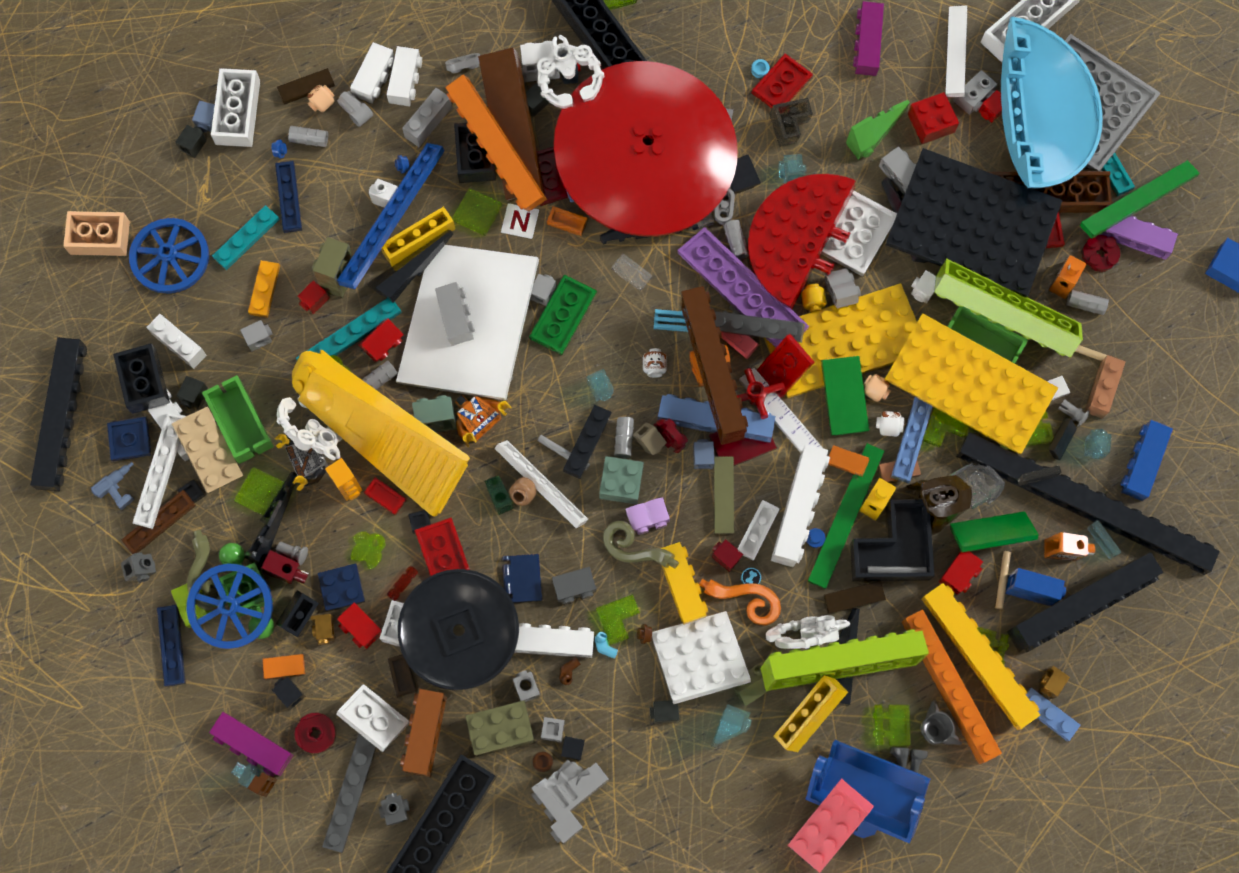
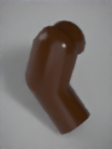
M576 657L560 668L559 679L564 685L572 683V671L581 665Z

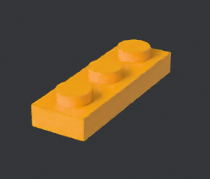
M261 260L248 310L249 315L268 318L280 270L279 263Z

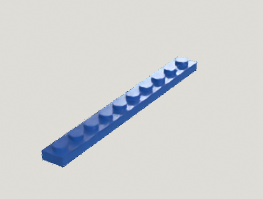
M431 143L425 145L339 276L337 282L340 286L356 289L444 153L443 146Z

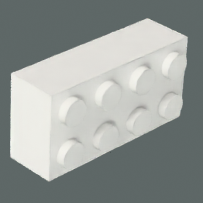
M219 69L211 137L215 145L252 147L260 79L255 70Z

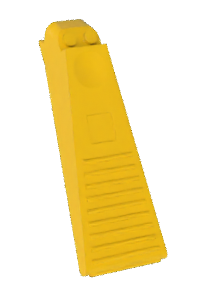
M320 350L319 353L312 351L301 353L292 371L293 388L300 395L298 400L431 516H438L468 466L467 463L470 460L469 456L340 365L324 350Z

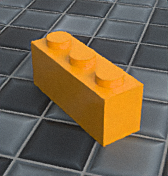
M342 458L325 468L346 501L349 499L354 500L363 491Z

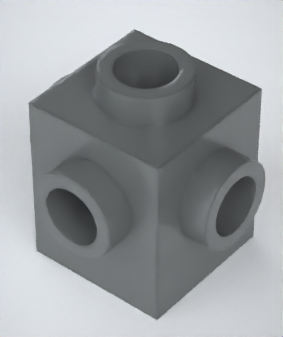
M135 553L121 563L126 582L136 580L138 583L145 582L156 573L155 562L151 554Z
M397 793L386 795L385 800L381 801L382 806L379 807L381 818H385L387 826L409 820L407 811L410 808L407 798L403 799V796H397ZM396 805V811L392 812V807Z

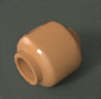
M526 477L517 479L509 490L511 500L520 506L528 505L537 494L535 484Z

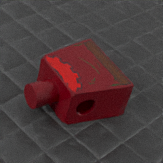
M271 550L261 568L263 573L289 584H292L293 580L304 584L309 573L299 569L300 564ZM285 568L292 569L288 574L283 572Z

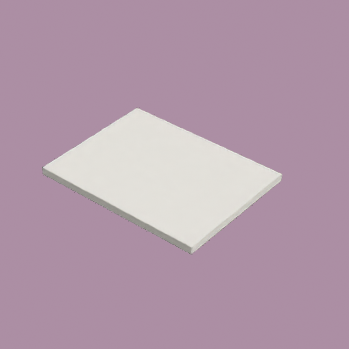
M444 245L424 270L396 379L397 384L506 400L538 267V257ZM457 282L460 288H464L466 294L464 303L468 304L471 315H468L469 321H472L475 332H472L473 340L452 346L447 339L435 288Z

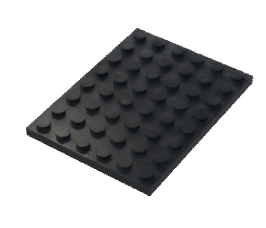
M923 148L885 245L941 267L946 259L951 260L1011 291L1028 297L1062 200Z

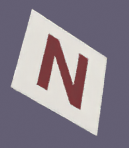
M508 203L501 233L532 239L539 209H533L528 212L524 209L521 210L518 205Z

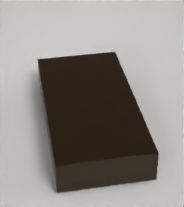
M403 654L387 658L397 698L416 693L412 670Z

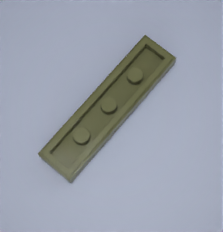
M714 457V534H734V457Z

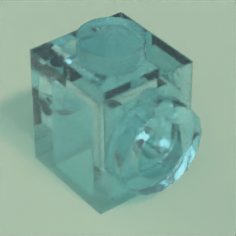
M802 154L784 155L782 161H779L778 172L779 177L783 178V183L806 175V164H803Z
M604 369L586 376L587 384L596 402L599 400L605 401L612 397L614 388Z
M1103 429L1091 430L1085 440L1084 456H1090L1094 459L1106 457L1110 453L1111 434H1107V431Z

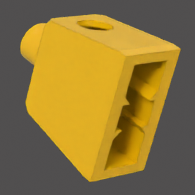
M879 478L859 511L876 521L896 487ZM869 505L874 506L877 510L872 509Z

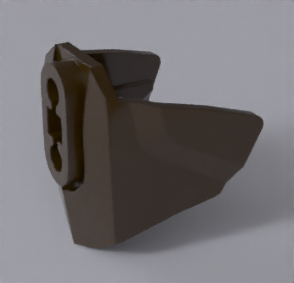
M957 475L919 480L907 485L908 489L916 486L921 487L919 498L923 499L931 519H934L931 526L932 536L941 532L946 525L970 508L972 488Z

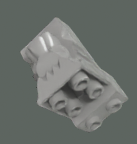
M567 760L548 780L544 778L531 788L534 792L531 794L538 805L543 803L547 808L544 812L551 821H557L550 826L553 830L550 834L557 843L562 841L565 844L583 829L571 812L609 781V778L597 763L583 770L575 762Z

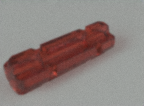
M409 566L406 569V573L402 574L393 585L394 588H391L387 593V596L393 601L397 600L400 596L399 593H402L412 581L411 579L418 574V571L413 566Z

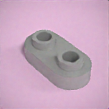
M473 53L446 61L447 71L459 73L464 68L474 69L479 67L478 56L480 54Z
M730 188L725 195L728 200H722L714 211V218L719 224H725L732 220L735 194ZM725 214L726 217L722 218L720 215Z

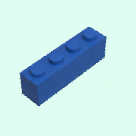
M1150 420L1146 425H1142L1139 431L1141 438L1133 448V452H1135L1134 457L1129 460L1127 469H1129L1128 474L1121 481V486H1123L1121 493L1140 501H1144L1149 497L1173 428Z

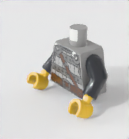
M279 434L275 438V440L282 441V443L276 445L277 448H282L285 444L287 446L285 449L297 474L293 484L300 483L297 487L298 491H301L304 486L316 484L322 479L326 473L325 468L328 467L325 454H319L313 448L301 450L295 446L293 440L284 434Z

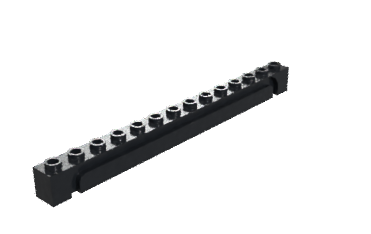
M969 432L956 457L968 463L972 462L978 465L977 467L1173 561L1182 565H1188L1194 571L1203 575L1212 572L1220 552L1212 544L1202 543L1196 540V537L1193 535L1183 534L1174 526H1166L1160 523V520L1155 517H1147L1138 509H1130L1124 506L1125 504L1119 500H1111L1102 492L1092 491L1087 485L1071 481L1070 477L1063 474L1059 475L1053 472V469L1050 467L1040 466L1033 459L1023 458L1010 449L1006 450L995 441L989 442L978 433Z

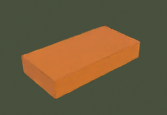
M553 206L547 220V225L582 236L588 218Z
M833 445L829 454L828 465L862 477L869 463V457Z
M304 655L264 658V679L305 675Z

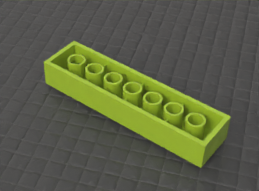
M946 259L936 275L934 292L940 298H947L959 307L964 306L976 315H983L992 323H999L1009 331H1016L1028 340L1033 339L1042 347L1054 349L1061 356L1066 355L1071 358L1083 340L1082 324L1011 291L951 260Z
M911 629L899 635L889 633L881 638L870 636L864 641L852 639L847 641L846 644L834 642L822 648L816 645L804 651L793 649L786 654L775 652L769 655L760 669L766 691L817 683L824 675L834 679H841L916 666L929 652L923 631L915 632L914 629Z

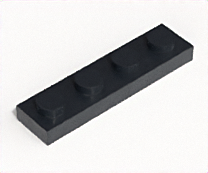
M594 404L563 468V472L581 479L610 419L611 411Z

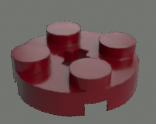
M1097 235L1092 239L1089 238L1083 246L1081 252L1082 259L1094 271H1109L1119 261L1120 248L1114 237ZM1099 250H1103L1105 252L1103 257H1101L1100 254H1097Z
M670 418L667 420L659 419L653 424L667 442L665 444L667 448L672 446L675 448L673 452L680 453L686 447L685 444L688 442V439L675 428L676 424Z
M309 713L301 718L295 728L296 743L305 752L312 754L323 753L334 744L336 727L333 721L326 715ZM313 728L321 731L317 739L314 736H310Z

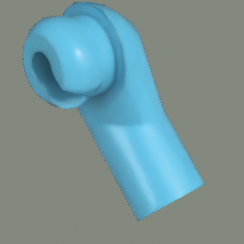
M597 633L595 644L598 652L615 659L618 650L609 646L606 633Z

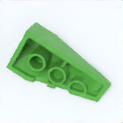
M909 100L892 106L887 113L881 111L874 119L870 116L851 127L846 144L858 160L873 154L874 149L907 111L910 103Z

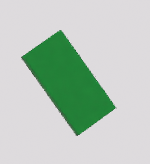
M564 274L532 330L529 339L563 355L596 296L597 290Z
M853 356L821 360L831 436L868 432L869 424L860 357Z
M1025 511L950 523V530L962 552L1038 540L1039 535Z

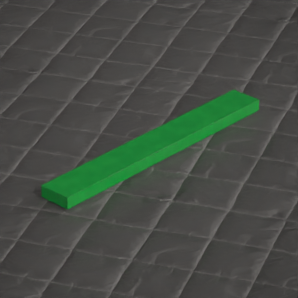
M1187 160L1082 221L1079 226L1092 239L1193 180L1199 175V171Z
M868 443L866 444L862 455L869 457V463L862 477L853 474L807 582L826 589L884 450Z

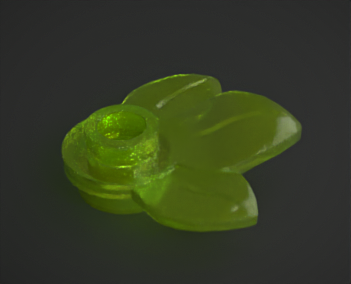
M362 531L355 534L353 540L357 545L351 551V559L354 561L365 560L370 570L375 568L382 560L381 551L386 544L385 538L378 533L369 534ZM376 539L378 544L374 547L373 541Z

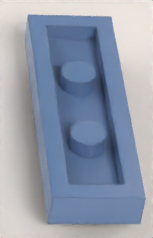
M1029 688L1026 696L1039 707L1038 712L1041 716L1037 719L1067 742L1070 741L1080 727V724L1033 688Z

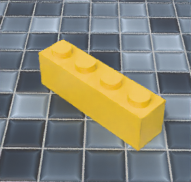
M443 206L388 239L381 249L382 253L393 267L445 231H454V221Z
M678 542L661 548L675 555L674 559L679 562L675 569L671 566L668 568L662 566L681 622L685 625L706 618L708 608L705 601L701 602L699 594H702L699 584L694 582L693 576H695L692 565L687 563L688 553L686 547H682L681 543Z
M824 675L775 733L774 737L786 750L799 752L848 691L836 679Z

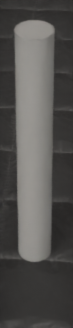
M540 435L537 440L566 459L571 454V452L543 435Z
M867 566V573H927V568Z

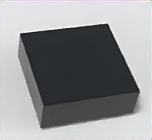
M194 479L177 490L178 492L184 490L194 503L205 497V494Z
M425 510L408 514L413 534H415L414 530L431 525L429 514Z
M565 736L561 757L581 761L585 740Z

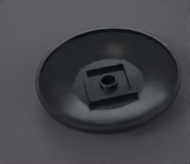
M467 569L442 571L422 581L407 597L398 620V641L401 652L410 668L426 682L448 690L472 689L494 679L510 662L519 638L517 611L505 589L485 574ZM457 625L465 628V632L461 636H456L453 633V629Z

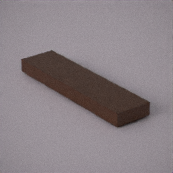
M182 490L159 509L153 529L137 526L121 540L132 555L139 553L193 509L196 504Z

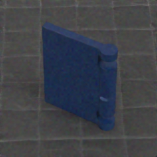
M539 554L502 556V561H510L511 564L502 565L504 589L508 595L513 594V598H511L513 603L542 601Z

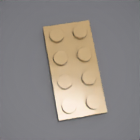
M208 406L171 424L206 493L243 476Z

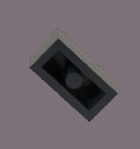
M297 590L279 617L276 625L298 637L319 603Z

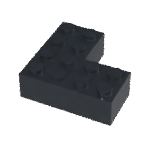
M923 499L890 500L886 505L888 538L853 539L850 543L852 582L930 581L935 576L931 517ZM867 566L926 567L927 573H867Z

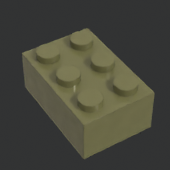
M327 237L325 243L323 242L320 246V255L318 260L315 259L313 262L312 270L320 287L329 294L343 298L347 287L340 286L337 280L353 257L349 244Z
M524 700L465 716L475 757L535 742Z

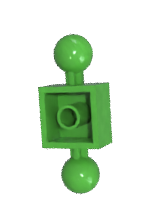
M236 543L225 544L219 552V559L222 564L242 565L245 558L243 548ZM255 562L246 566L257 572L264 579L260 567ZM232 571V573L219 578L227 596L237 571ZM244 574L235 598L258 588V584L251 577ZM263 593L240 603V606L262 612L261 607H264ZM239 612L236 613L238 618L246 615ZM251 616L248 625L250 634L259 625L260 618ZM272 618L264 632L257 639H265L273 633L274 621Z

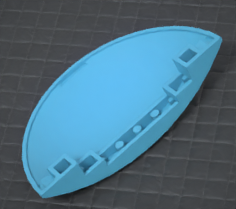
M1010 17L1004 45L1001 74L1002 119L1007 146L1017 173L1027 188L1051 187L1061 184L1078 174L1093 157L1102 132L1101 100L1089 69L1067 42L1051 30L1035 22Z

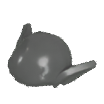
M933 700L927 711L926 719L920 726L923 737L932 745L940 743L961 745L962 741L954 734L955 725L952 719L946 713L939 711L937 702Z

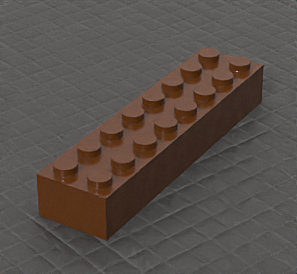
M704 286L681 291L680 306L720 443L724 445L743 440L747 432L748 421L746 416H742L741 409H743L741 398L736 396L737 384L735 380L731 379L730 373H732L730 362H726L725 359L727 352L725 345H721L720 342L722 337L720 328L715 325V311L710 309V294L705 292Z

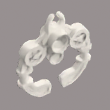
M559 35V39L563 43L556 45L557 37H553V50L548 57H543L537 63V83L541 87V96L543 98H546L554 106L565 109L573 106L572 96L566 93L557 96L547 85L550 83L549 78L556 73V70L560 71L566 79H571L575 76L577 63L582 66L588 65L589 69L594 71L592 84L583 87L580 91L584 102L593 100L597 96L602 85V79L605 76L601 71L600 61L597 60L589 46L580 45L576 47L569 45L567 39ZM564 53L567 54V55L564 56V57H560V55H562V54H564Z
M290 397L282 399L277 408V423L281 424L284 428V433L293 440L295 446L301 450L313 448L317 453L325 454L331 460L340 459V451L336 445L342 438L329 426L324 428L315 419H310L307 422L306 429L298 430L295 425L291 426L288 422L290 419L288 413L294 410L296 403ZM299 401V404L302 407L307 408ZM329 451H333L336 457L330 454Z
M831 615L806 617L797 621L792 620L785 624H777V626L766 632V640L769 642L775 641V646L779 648L807 649L810 646H820L823 643L839 640L838 631L848 627L850 622L847 620H835V617ZM798 629H801V639L793 640L790 637H781V634H785L786 631H798Z

